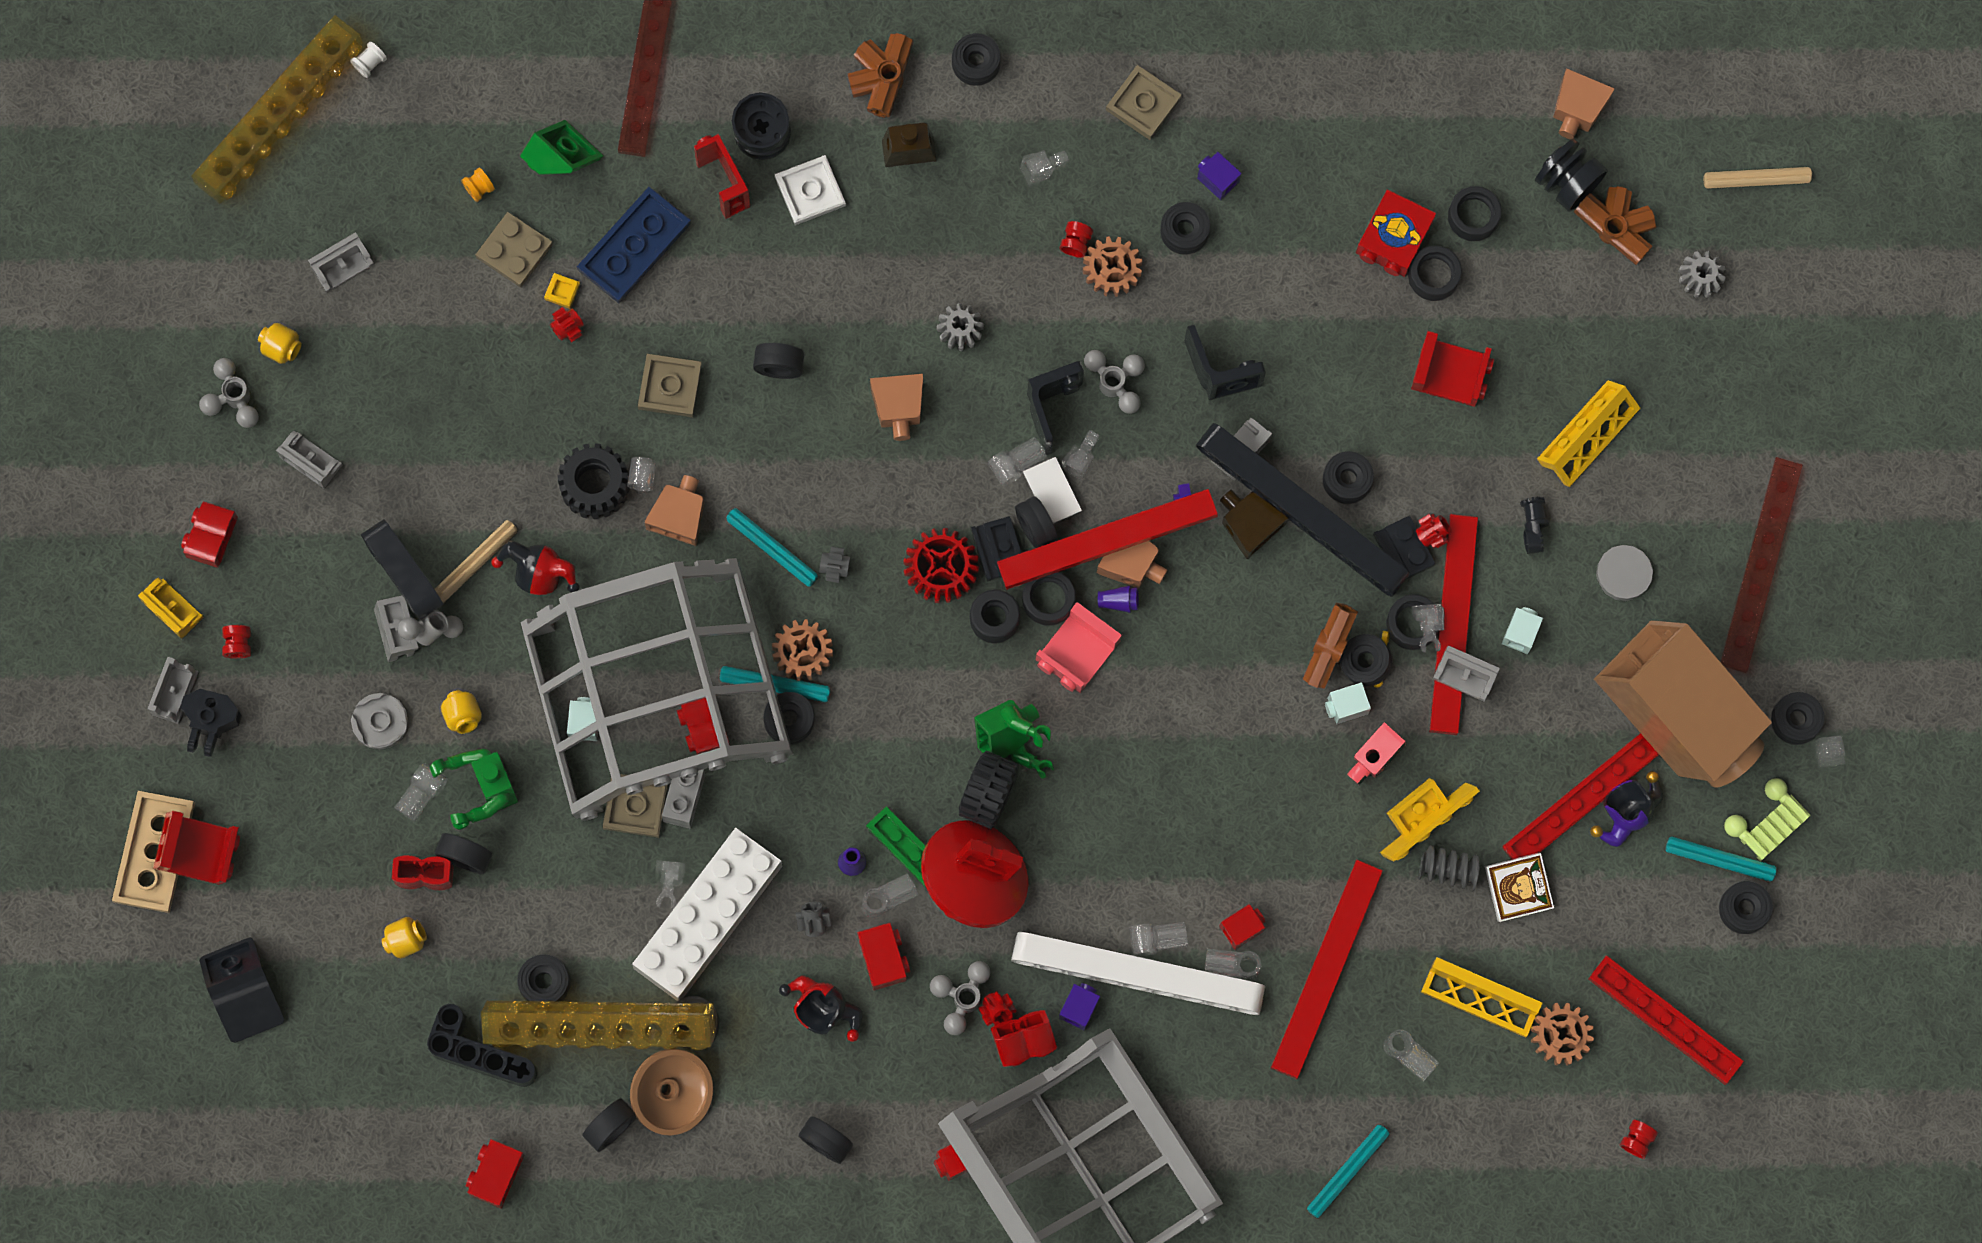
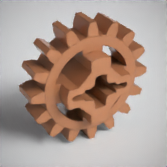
M1108 236L1106 237L1105 244L1097 240L1095 244L1096 249L1089 247L1087 251L1089 256H1084L1083 263L1088 265L1083 267V274L1089 275L1086 283L1091 284L1094 282L1095 292L1100 288L1104 289V296H1107L1109 291H1113L1115 297H1118L1120 289L1128 293L1130 289L1129 284L1136 286L1138 282L1136 277H1141L1142 270L1137 268L1142 266V259H1135L1139 253L1138 249L1131 251L1130 241L1125 243V245L1121 244V237H1118L1116 242H1112ZM1126 258L1130 262V271L1128 270L1129 267L1124 264ZM1094 263H1097V266L1101 269L1099 275L1095 271ZM1114 263L1117 264V268L1113 267L1111 270L1108 269V265L1112 266Z
M807 619L800 626L796 620L793 621L792 628L784 625V634H775V638L779 643H772V650L776 652L772 654L774 662L780 661L777 664L778 670L782 671L786 668V677L789 678L794 673L797 676V681L801 680L802 675H807V678L812 680L813 672L822 675L821 666L829 667L830 663L827 658L833 657V650L829 649L832 646V640L826 639L828 636L827 630L824 629L819 632V623L816 622L810 627ZM816 640L821 645V652L818 651V648L814 647ZM784 648L787 649V652L791 653L789 661L784 655Z
M1558 1003L1552 1005V1012L1546 1007L1542 1010L1544 1017L1539 1015L1535 1017L1534 1020L1539 1026L1531 1027L1530 1031L1537 1033V1036L1531 1039V1043H1539L1540 1047L1535 1052L1541 1053L1544 1051L1546 1053L1544 1061H1548L1552 1057L1554 1058L1555 1065L1558 1066L1562 1059H1564L1565 1064L1568 1066L1572 1064V1057L1577 1061L1582 1059L1580 1051L1583 1053L1589 1052L1590 1048L1586 1043H1591L1594 1038L1587 1035V1033L1593 1029V1026L1585 1025V1021L1589 1018L1588 1015L1583 1017L1578 1015L1581 1008L1577 1007L1574 1011H1570L1569 1003H1566L1563 1009H1560ZM1556 1016L1566 1017L1564 1021L1557 1022L1554 1019L1551 1020V1018ZM1575 1024H1577L1580 1030V1036L1576 1034ZM1563 1028L1566 1030V1037L1560 1040L1558 1038L1560 1034L1558 1031ZM1544 1032L1548 1034L1549 1045L1545 1041ZM1566 1046L1574 1049L1567 1053L1558 1052L1561 1047Z

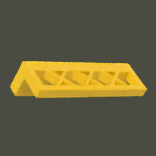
M1608 380L1542 452L1537 460L1543 467L1554 470L1562 483L1570 487L1640 410L1639 405L1624 385ZM1625 400L1629 408L1622 415H1618L1619 405ZM1606 420H1610L1609 430L1604 435H1600L1601 425ZM1588 440H1592L1591 450L1587 454L1582 455L1583 445ZM1570 460H1574L1573 470L1567 475L1562 468Z
M1438 957L1434 960L1421 990V993L1525 1038L1528 1036L1535 1016L1539 1013L1542 1002ZM1435 974L1447 980L1449 990L1439 993L1429 989ZM1452 982H1455L1460 986L1454 988ZM1465 987L1471 989L1476 1001L1464 1004L1459 1001L1456 991ZM1452 993L1454 999L1446 995ZM1478 993L1485 995L1487 997L1480 999ZM1494 999L1499 1002L1503 1012L1494 1016L1487 1014L1482 1002ZM1478 1004L1480 1010L1473 1008L1472 1006ZM1504 1004L1512 1007V1009L1506 1010ZM1519 1010L1529 1014L1524 1029L1512 1024L1509 1013ZM1505 1016L1506 1021L1499 1019V1017Z

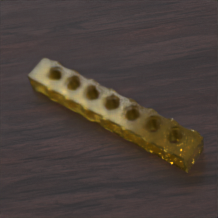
M334 15L191 175L195 185L219 204L224 199H230L235 194L238 183L252 175L255 170L254 165L260 159H265L269 156L273 149L272 145L278 138L283 139L289 133L290 125L296 118L300 119L306 114L309 103L314 98L318 99L323 95L326 90V84L332 78L336 79L344 70V64L349 58L352 59L360 53L361 45L363 44L360 34ZM332 47L340 49L334 55L327 54V51ZM314 67L322 68L321 72L316 75L309 74L310 70ZM296 87L304 88V91L299 95L291 94L292 90ZM279 107L286 108V111L281 115L273 114L275 109ZM261 127L268 128L264 135L255 134ZM241 148H250L249 153L241 156L237 154ZM232 168V172L229 175H219L222 169Z
M486 1001L481 1011L483 1044H492L495 1047L513 1044L526 1048L536 1045H549L552 1048L577 1045L579 1048L605 1046L609 1049H616L621 1046H634L636 1049H646L650 1046H656L664 1049L691 1047L694 1050H702L711 1047L715 1037L714 1004ZM508 1022L517 1024L519 1028H512ZM536 1023L545 1024L547 1029L538 1027ZM564 1023H570L574 1025L576 1029H569L565 1026ZM593 1024H600L603 1026L604 1029L599 1030L595 1028ZM621 1024H628L633 1030H626ZM650 1024L658 1025L661 1030L652 1029ZM681 1024H682V1025H685V1026H687L690 1030H689V1031L681 1030V1029L678 1027V1025H681Z

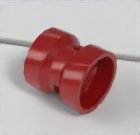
M1070 221L1065 229L1066 237L1061 241L1059 249L1067 255L1084 258L1088 250L1086 244L1092 237L1093 229L1086 224Z
M245 625L224 626L222 628V636L226 641L222 647V656L231 659L250 657L251 647L248 645V639L251 637V628Z
M1633 1120L1629 1126V1135L1623 1137L1619 1146L1630 1154L1645 1159L1649 1152L1648 1145L1655 1141L1658 1132L1643 1122Z

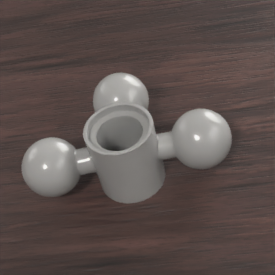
M1089 351L1085 355L1084 364L1088 370L1098 372L1101 375L1099 383L1101 392L1108 397L1118 396L1119 407L1124 413H1135L1140 408V398L1134 392H1127L1124 389V384L1127 376H1138L1144 371L1145 363L1142 357L1135 354L1127 356L1121 369L1117 366L1106 367V358L1101 351ZM1109 377H1115L1120 383L1112 387L1107 385L1105 380Z
M228 358L217 360L213 371L217 378L225 380L221 388L222 394L219 396L211 393L204 395L199 402L200 410L205 415L213 416L219 413L222 404L227 403L233 408H238L236 419L240 426L244 428L255 426L259 415L255 408L247 406L250 400V392L241 378L234 377L236 371L234 362ZM233 389H243L239 397L232 398L229 396Z
M435 610L420 621L408 617L402 619L398 624V633L403 639H416L417 642L425 646L431 645L442 634L449 638H455L463 631V623L460 618L456 616L446 617L438 610Z
M976 961L972 963L968 968L969 983L962 984L958 988L954 987L951 980L945 975H937L930 982V990L934 996L944 998L948 995L954 997L957 1009L955 1013L947 1015L944 1020V1028L950 1035L962 1034L967 1025L964 1017L965 1014L973 1012L979 1006L980 992L978 986L985 983L990 977V968L985 962ZM966 991L973 993L975 1001L970 1005L962 1004L959 1000L961 993Z

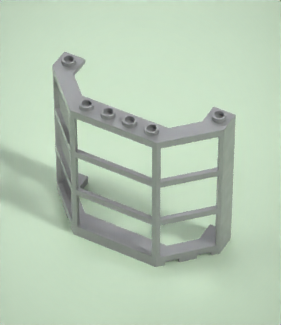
M737 558L727 559L719 564H715L714 560H699L694 562L695 566H684L683 562L662 565L565 594L559 598L560 604L556 607L548 605L536 612L538 618L525 619L521 622L572 815L576 819L581 818V821H587L598 817L597 813L604 811L602 805L626 792L627 795L638 794L643 791V787L654 784V787L665 786L671 783L670 779L679 776L682 779L697 776L699 770L709 768L710 771L724 768L726 762L764 758L766 763L779 764L787 761L788 756L794 755L742 569ZM713 577L715 582L718 583L734 578L747 624L696 627L683 579ZM674 581L687 627L686 630L592 658L588 657L576 610ZM567 615L580 662L546 682L534 637L555 631L553 623ZM750 633L763 682L713 686L699 637ZM690 638L703 689L609 717L604 716L592 667ZM583 672L596 721L561 741L549 692ZM766 692L780 741L729 746L716 696ZM703 698L707 699L720 748L621 777L608 731L609 726ZM599 731L612 781L577 800L564 751Z
M1110 1028L1089 1039L1053 1068H1048L1039 1075L978 1107L971 1101L954 1110L938 1123L1013 1243H1041V1240L1101 1207L1123 1243H1134L1109 1204V1201L1167 1163L1197 1210L1147 1243H1166L1196 1222L1206 1223L1216 1216L1214 1210L1223 1204ZM1100 1057L1128 1103L1069 1141L1040 1095ZM1032 1100L1061 1146L1000 1178L971 1132ZM1134 1110L1163 1156L1103 1194L1074 1148ZM1067 1154L1095 1200L1035 1233L1006 1186Z

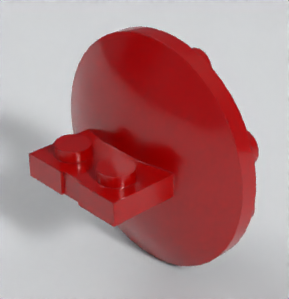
M962 820L943 826L927 842L921 860L922 879L929 895L947 917L971 927L991 928L1007 922L1021 909L1028 892L1027 869L1023 857L1004 834L995 828L989 829L970 820Z

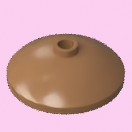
M681 1049L662 1050L647 1058L637 1069L630 1088L631 1106L637 1119L649 1130L662 1135H678L695 1127L706 1115L713 1096V1082L706 1065L694 1054ZM664 1084H667V1085H668L667 1091H666L665 1093H662V1092H661L662 1086H663Z

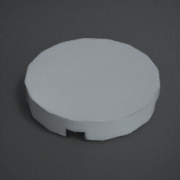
M1627 545L1612 547L1605 552L1597 565L1596 571L1597 581H1599L1604 593L1615 600L1621 601L1633 600L1645 593L1652 581L1653 574L1650 560L1644 552L1634 546Z
M384 693L368 695L359 701L352 714L351 724L354 734L362 744L369 748L381 750L391 748L400 742L407 731L408 717L406 709L398 699Z

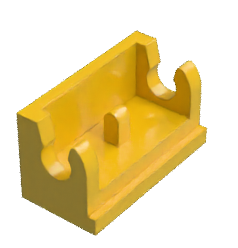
M159 577L138 595L140 600L181 639L203 618L164 579L161 580Z

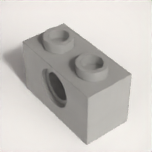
M704 769L699 770L697 776L682 779L679 776L671 780L662 813L663 822L691 829L705 779Z

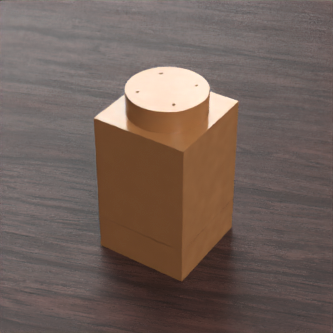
M1650 621L1594 678L1597 684L1680 777L1705 780L1712 787H1721L1743 775L1752 767L1763 752L1764 742L1759 736L1772 723L1771 720L1686 623Z

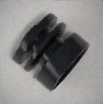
M762 92L749 94L739 101L733 110L731 121L736 144L740 150L747 156L759 160L775 158L782 153L789 144L791 136L787 108L782 101L772 94ZM762 125L767 133L762 134L758 131V126Z
M1574 138L1556 149L1549 156L1535 178L1539 185H1543L1551 178L1545 187L1548 193L1555 190L1558 186L1562 188L1556 197V201L1568 212L1579 206L1585 197L1591 194L1608 172V169L1596 158L1589 160L1585 164L1582 163L1587 153L1585 148H1581L1573 155L1579 146V143Z

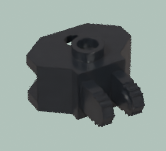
M198 689L183 696L180 707L191 721L189 725L191 733L187 744V752H195L200 734L207 735L204 756L211 757L217 738L221 739L222 733L239 726L242 715L228 695Z

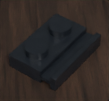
M1410 515L1373 534L1380 549L1410 573L1408 578L1436 564L1428 548L1418 538L1417 528Z
M1010 516L987 522L977 527H971L987 582L998 577L1002 578L997 561L1021 554Z

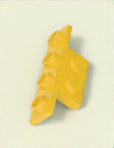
M1429 778L1387 812V815L1401 833V836L1380 853L1383 857L1393 862L1404 858L1412 846L1426 840L1434 828L1448 822L1456 810L1470 804L1474 799L1473 796L1480 791L1476 786L1465 782L1446 798L1435 781Z

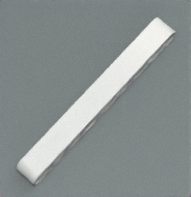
M1025 932L1017 933L1011 959L1012 962L1251 1015H1260L1265 986L1256 982Z

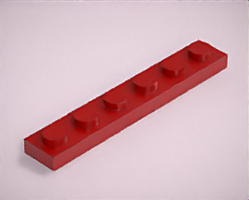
M1607 955L1588 978L1593 984L1724 1085L1729 1082L1744 1062Z

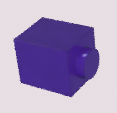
M1219 152L1212 158L1208 155L1198 165L1197 179L1220 200L1240 182L1241 173Z
M1081 983L1080 986L1074 984L1059 1014V1019L1081 1030H1085L1100 998L1099 995L1095 994L1097 990L1084 983Z

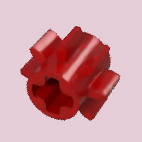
M561 307L552 314L554 321L550 323V326L561 341L568 338L572 343L582 336L580 328L584 326V323L573 308L565 311Z
M1429 513L1418 520L1421 526L1416 529V533L1424 546L1432 545L1433 548H1439L1449 542L1446 535L1451 533V528L1442 515L1436 517L1434 513Z
M998 991L984 997L983 1006L979 1007L982 1019L987 1026L992 1023L997 1025L1001 1022L1012 1020V1013L1017 1011L1009 994L1006 993L1001 996Z

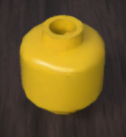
M274 323L269 328L264 327L258 337V342L261 343V353L280 364L293 361L301 349L302 343L299 341L298 333L281 323Z
M460 690L453 691L447 695V698L441 704L442 715L447 727L451 731L460 734L469 733L477 728L482 718L481 710L472 693Z
M404 917L385 927V937L382 938V945L388 954L392 953L395 957L402 959L422 950L427 936L419 920L414 921L410 917Z

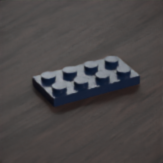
M648 187L579 263L577 270L617 303H620L688 228L691 220Z

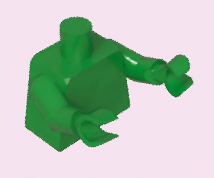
M1008 700L974 717L977 747L982 753L989 751L1003 758L1010 755L1014 762L1029 769H1036L1042 779L1046 778L1045 772L1042 771L1044 767L1054 770L1051 761L1038 760L1037 756L1027 752L1024 745L1032 736L1034 744L1042 748L1043 739L1039 734H1044L1049 741L1051 738L1049 727L1045 725L1034 727L1032 722L1040 716L1033 704L1020 709L1013 700Z
M484 748L467 751L447 757L445 761H443V758L435 760L430 765L433 778H436L446 769L455 770L471 764L487 803L481 807L473 808L467 813L451 814L450 819L454 828L462 830L469 825V822L475 823L490 818L499 810L518 803L498 752L491 753L488 749Z

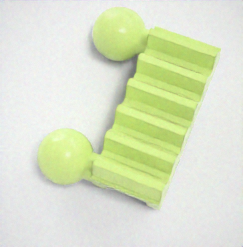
M1773 778L1766 783L1765 793L1768 798L1775 801L1779 800L1781 804L1751 832L1747 830L1746 820L1740 815L1728 817L1724 824L1726 833L1732 837H1739L1744 845L1747 844L1758 856L1757 859L1760 862L1811 816L1792 795L1787 793L1786 783L1779 778Z

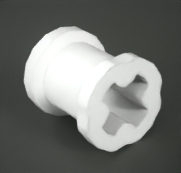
M369 42L367 48L357 58L353 57L350 62L358 72L368 78L371 75L370 71L380 62H385L387 58L379 47L373 42Z

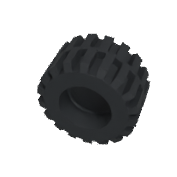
M595 443L594 448H590L589 444H584V449L579 451L578 447L572 450V456L568 454L565 456L564 465L560 464L558 483L561 496L565 504L570 506L571 511L575 514L579 512L583 518L592 515L593 519H599L598 515L604 514L606 518L610 516V511L614 510L617 512L620 509L619 504H624L627 499L626 493H629L630 489L625 462H622L621 456L618 453H613L612 448L606 446L603 449L601 444ZM590 469H601L610 476L608 486L596 494L585 493L577 485L580 476Z
M985 751L978 759L959 805V816L992 829L997 824L1010 796L1018 774V764Z

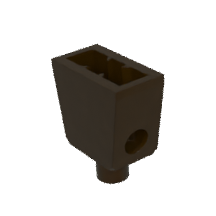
M927 123L888 127L882 139L885 167L937 161L933 133Z
M1231 489L1220 499V502L1229 510L1223 517L1222 524L1247 559L1287 523L1288 518L1254 492L1249 493L1241 500Z

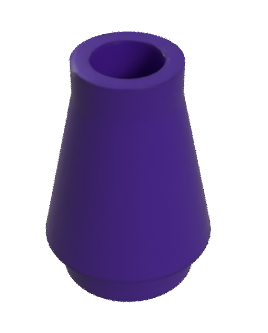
M1131 585L1107 591H1098V608H1108L1131 613L1132 610H1138V588H1131Z
M848 848L840 854L838 866L844 874L855 876L865 869L866 857L859 849ZM853 855L857 859L851 862L847 860V857Z

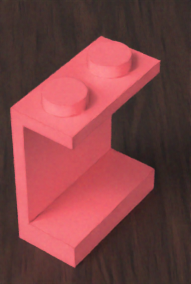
M1077 602L1070 610L1067 620L1042 651L1039 650L1036 654V661L1039 662L1037 666L1048 675L1054 673L1061 679L1059 682L1071 692L1077 690L1081 693L1120 643L1122 635Z

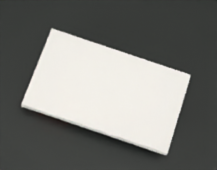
M1056 457L1023 471L1034 496L1042 502L1053 524L1082 511Z

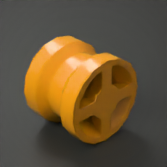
M480 167L474 170V174L471 177H464L461 180L467 192L476 202L480 201L482 195L486 192L491 193L495 190L492 182Z

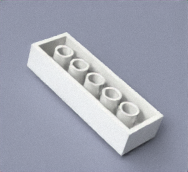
M735 828L632 963L634 970L678 1001L684 998L782 868L781 860Z

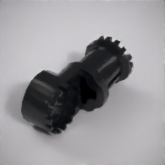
M1537 496L1535 499L1532 497V500L1527 498L1520 502L1521 507L1524 508L1527 522L1524 524L1525 530L1523 532L1527 554L1544 552V547H1541L1544 546V543L1541 544L1544 540L1540 539V537H1543L1540 530L1550 525L1549 520L1545 518L1543 508L1545 503L1544 497Z

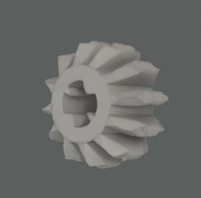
M1698 251L1694 252L1693 258L1687 256L1683 261L1684 265H1681L1678 270L1682 274L1679 278V283L1687 284L1684 289L1685 292H1689L1691 289L1695 290V298L1699 297L1701 291L1706 298L1710 297L1711 291L1717 293L1721 288L1719 284H1723L1726 279L1722 275L1725 271V266L1717 265L1720 260L1719 257H1715L1713 260L1710 259L1709 251L1705 252L1703 257ZM1699 271L1705 272V278L1699 276Z
M958 303L956 311L948 306L946 308L947 315H939L941 323L937 325V331L942 333L940 341L945 342L949 340V349H952L955 343L958 344L959 351H963L964 343L968 347L973 348L974 340H981L982 334L979 331L984 329V324L978 322L981 318L980 313L972 314L971 305L966 310H962V305ZM958 323L960 326L965 325V330L962 331L960 328L955 329V324Z

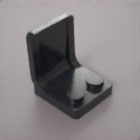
M1195 325L1187 326L1184 341L1198 380L1206 390L1209 400L1259 388L1263 385L1266 374L1263 362L1256 363L1255 360H1249L1241 363L1238 368L1222 372L1213 370L1209 365Z
M1080 361L1028 379L1027 396L1031 403V417L1045 456L1052 453L1053 438L1041 401L1061 393L1070 395L1080 389L1079 386L1083 384L1084 370Z
M253 938L243 939L206 954L199 959L206 988L231 1042L242 1041L284 1022L282 1011L264 973Z

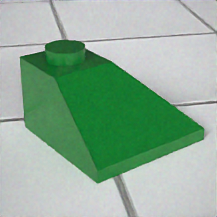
M563 120L535 132L520 157L527 163L529 168L538 174L572 173L601 160L603 155L566 120Z

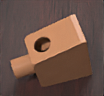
M1566 69L1561 81L1553 116L1555 119L1563 122L1559 134L1567 139H1573L1578 128L1589 132L1608 104L1614 88Z
M923 374L870 378L871 393L881 427H893V437L896 441L910 439L909 425L920 424Z
M684 475L679 488L666 485L645 520L646 530L696 546L704 509V497L695 494L699 480Z
M1150 541L1104 556L1098 565L1097 573L1140 588L1145 577L1161 584L1168 570L1155 563L1159 549Z

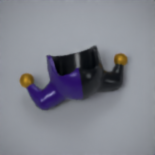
M1651 771L1646 776L1647 781L1650 782L1649 792H1646L1637 780L1623 782L1612 789L1603 801L1604 808L1614 823L1611 832H1605L1600 826H1593L1590 830L1591 835L1599 837L1610 846L1618 847L1627 839L1631 831L1640 830L1647 826L1652 820L1654 809L1661 803L1664 797L1658 784V773Z

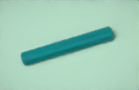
M737 508L729 512L726 518L732 526L806 586L810 587L818 578L815 571Z
M723 666L720 672V681L725 683L747 684L763 682L762 675L758 672ZM771 675L776 693L795 692L807 699L827 702L829 699L830 687Z
M1670 837L1666 843V852L1766 881H1773L1776 875L1777 868L1774 865L1675 837Z
M1379 1124L1373 1129L1309 1204L1307 1210L1310 1214L1319 1218L1385 1141L1390 1133L1384 1126Z

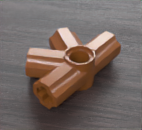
M890 34L885 53L871 39L864 41L854 53V58L865 69L848 73L854 98L871 94L867 111L875 116L882 118L891 116L898 90L903 85L904 71L914 43L913 39L908 38L906 35ZM889 72L897 73L892 79L884 78Z
M1609 187L1605 205L1592 194L1586 196L1574 213L1594 229L1603 242L1614 246L1632 263L1637 265L1652 248V245L1639 234L1656 228L1653 211L1648 205L1629 211L1632 192L1623 187ZM1607 225L1616 226L1619 233L1612 234L1609 232Z
M1335 603L1325 629L1321 630L1312 652L1314 654L1303 677V680L1309 685L1325 689L1336 662H1339L1348 642L1347 636L1358 613L1351 606L1344 603Z

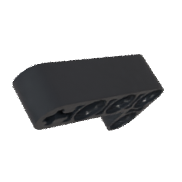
M385 519L361 534L379 565L381 564L419 620H422L444 605L435 589Z
M446 1004L439 1009L427 1042L428 1050L435 1058L517 1086L527 1087L534 1083L537 1071L530 1060L460 1037L465 1025V1016L462 1010L455 1004ZM449 1012H456L459 1015L458 1021L453 1025L444 1023V1017ZM439 1039L449 1041V1047L444 1052H436L434 1049V1045ZM466 1048H474L476 1050V1056L471 1061H464L461 1058V1054ZM493 1057L503 1058V1065L499 1070H491L488 1067L489 1061ZM510 1060L513 1061L511 1063L513 1068L522 1070L526 1066L530 1073L529 1076L524 1075L522 1079H519L518 1073L509 1069Z

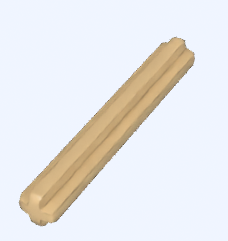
M1809 167L1707 172L1704 175L1703 181L1705 188L1802 184L1811 182L1812 171Z
M506 520L435 588L443 603L517 533V528L512 522Z

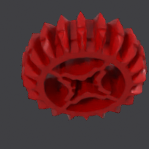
M943 528L942 535H937V530L932 529V537L929 538L923 532L921 533L923 542L914 539L912 544L916 549L907 548L906 554L910 557L904 558V565L908 566L904 570V575L912 576L908 580L909 586L918 584L914 590L915 594L918 595L925 590L924 600H928L931 594L935 595V603H939L940 596L945 595V601L949 603L951 602L950 594L953 593L957 599H960L961 591L959 589L961 588L964 592H969L970 586L966 582H976V577L972 574L979 572V567L973 565L978 562V556L970 555L975 550L973 545L965 547L968 538L963 537L959 541L957 540V531H954L950 537L947 536V528ZM935 546L950 547L942 553L936 552L933 549L930 550V548ZM958 554L962 557L965 566L961 576L956 573V569L952 566ZM922 555L931 566L924 578L918 569V562ZM944 561L946 562V569L943 567L936 569V562L940 564ZM940 578L953 582L947 585L932 584Z

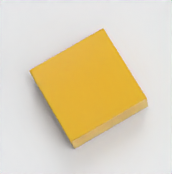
M554 273L544 299L571 309L580 282Z

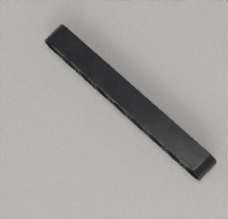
M1212 423L1197 442L1196 447L1201 453L1249 490L1283 513L1293 524L1386 595L1393 597L1409 577L1410 573L1401 564L1218 424Z

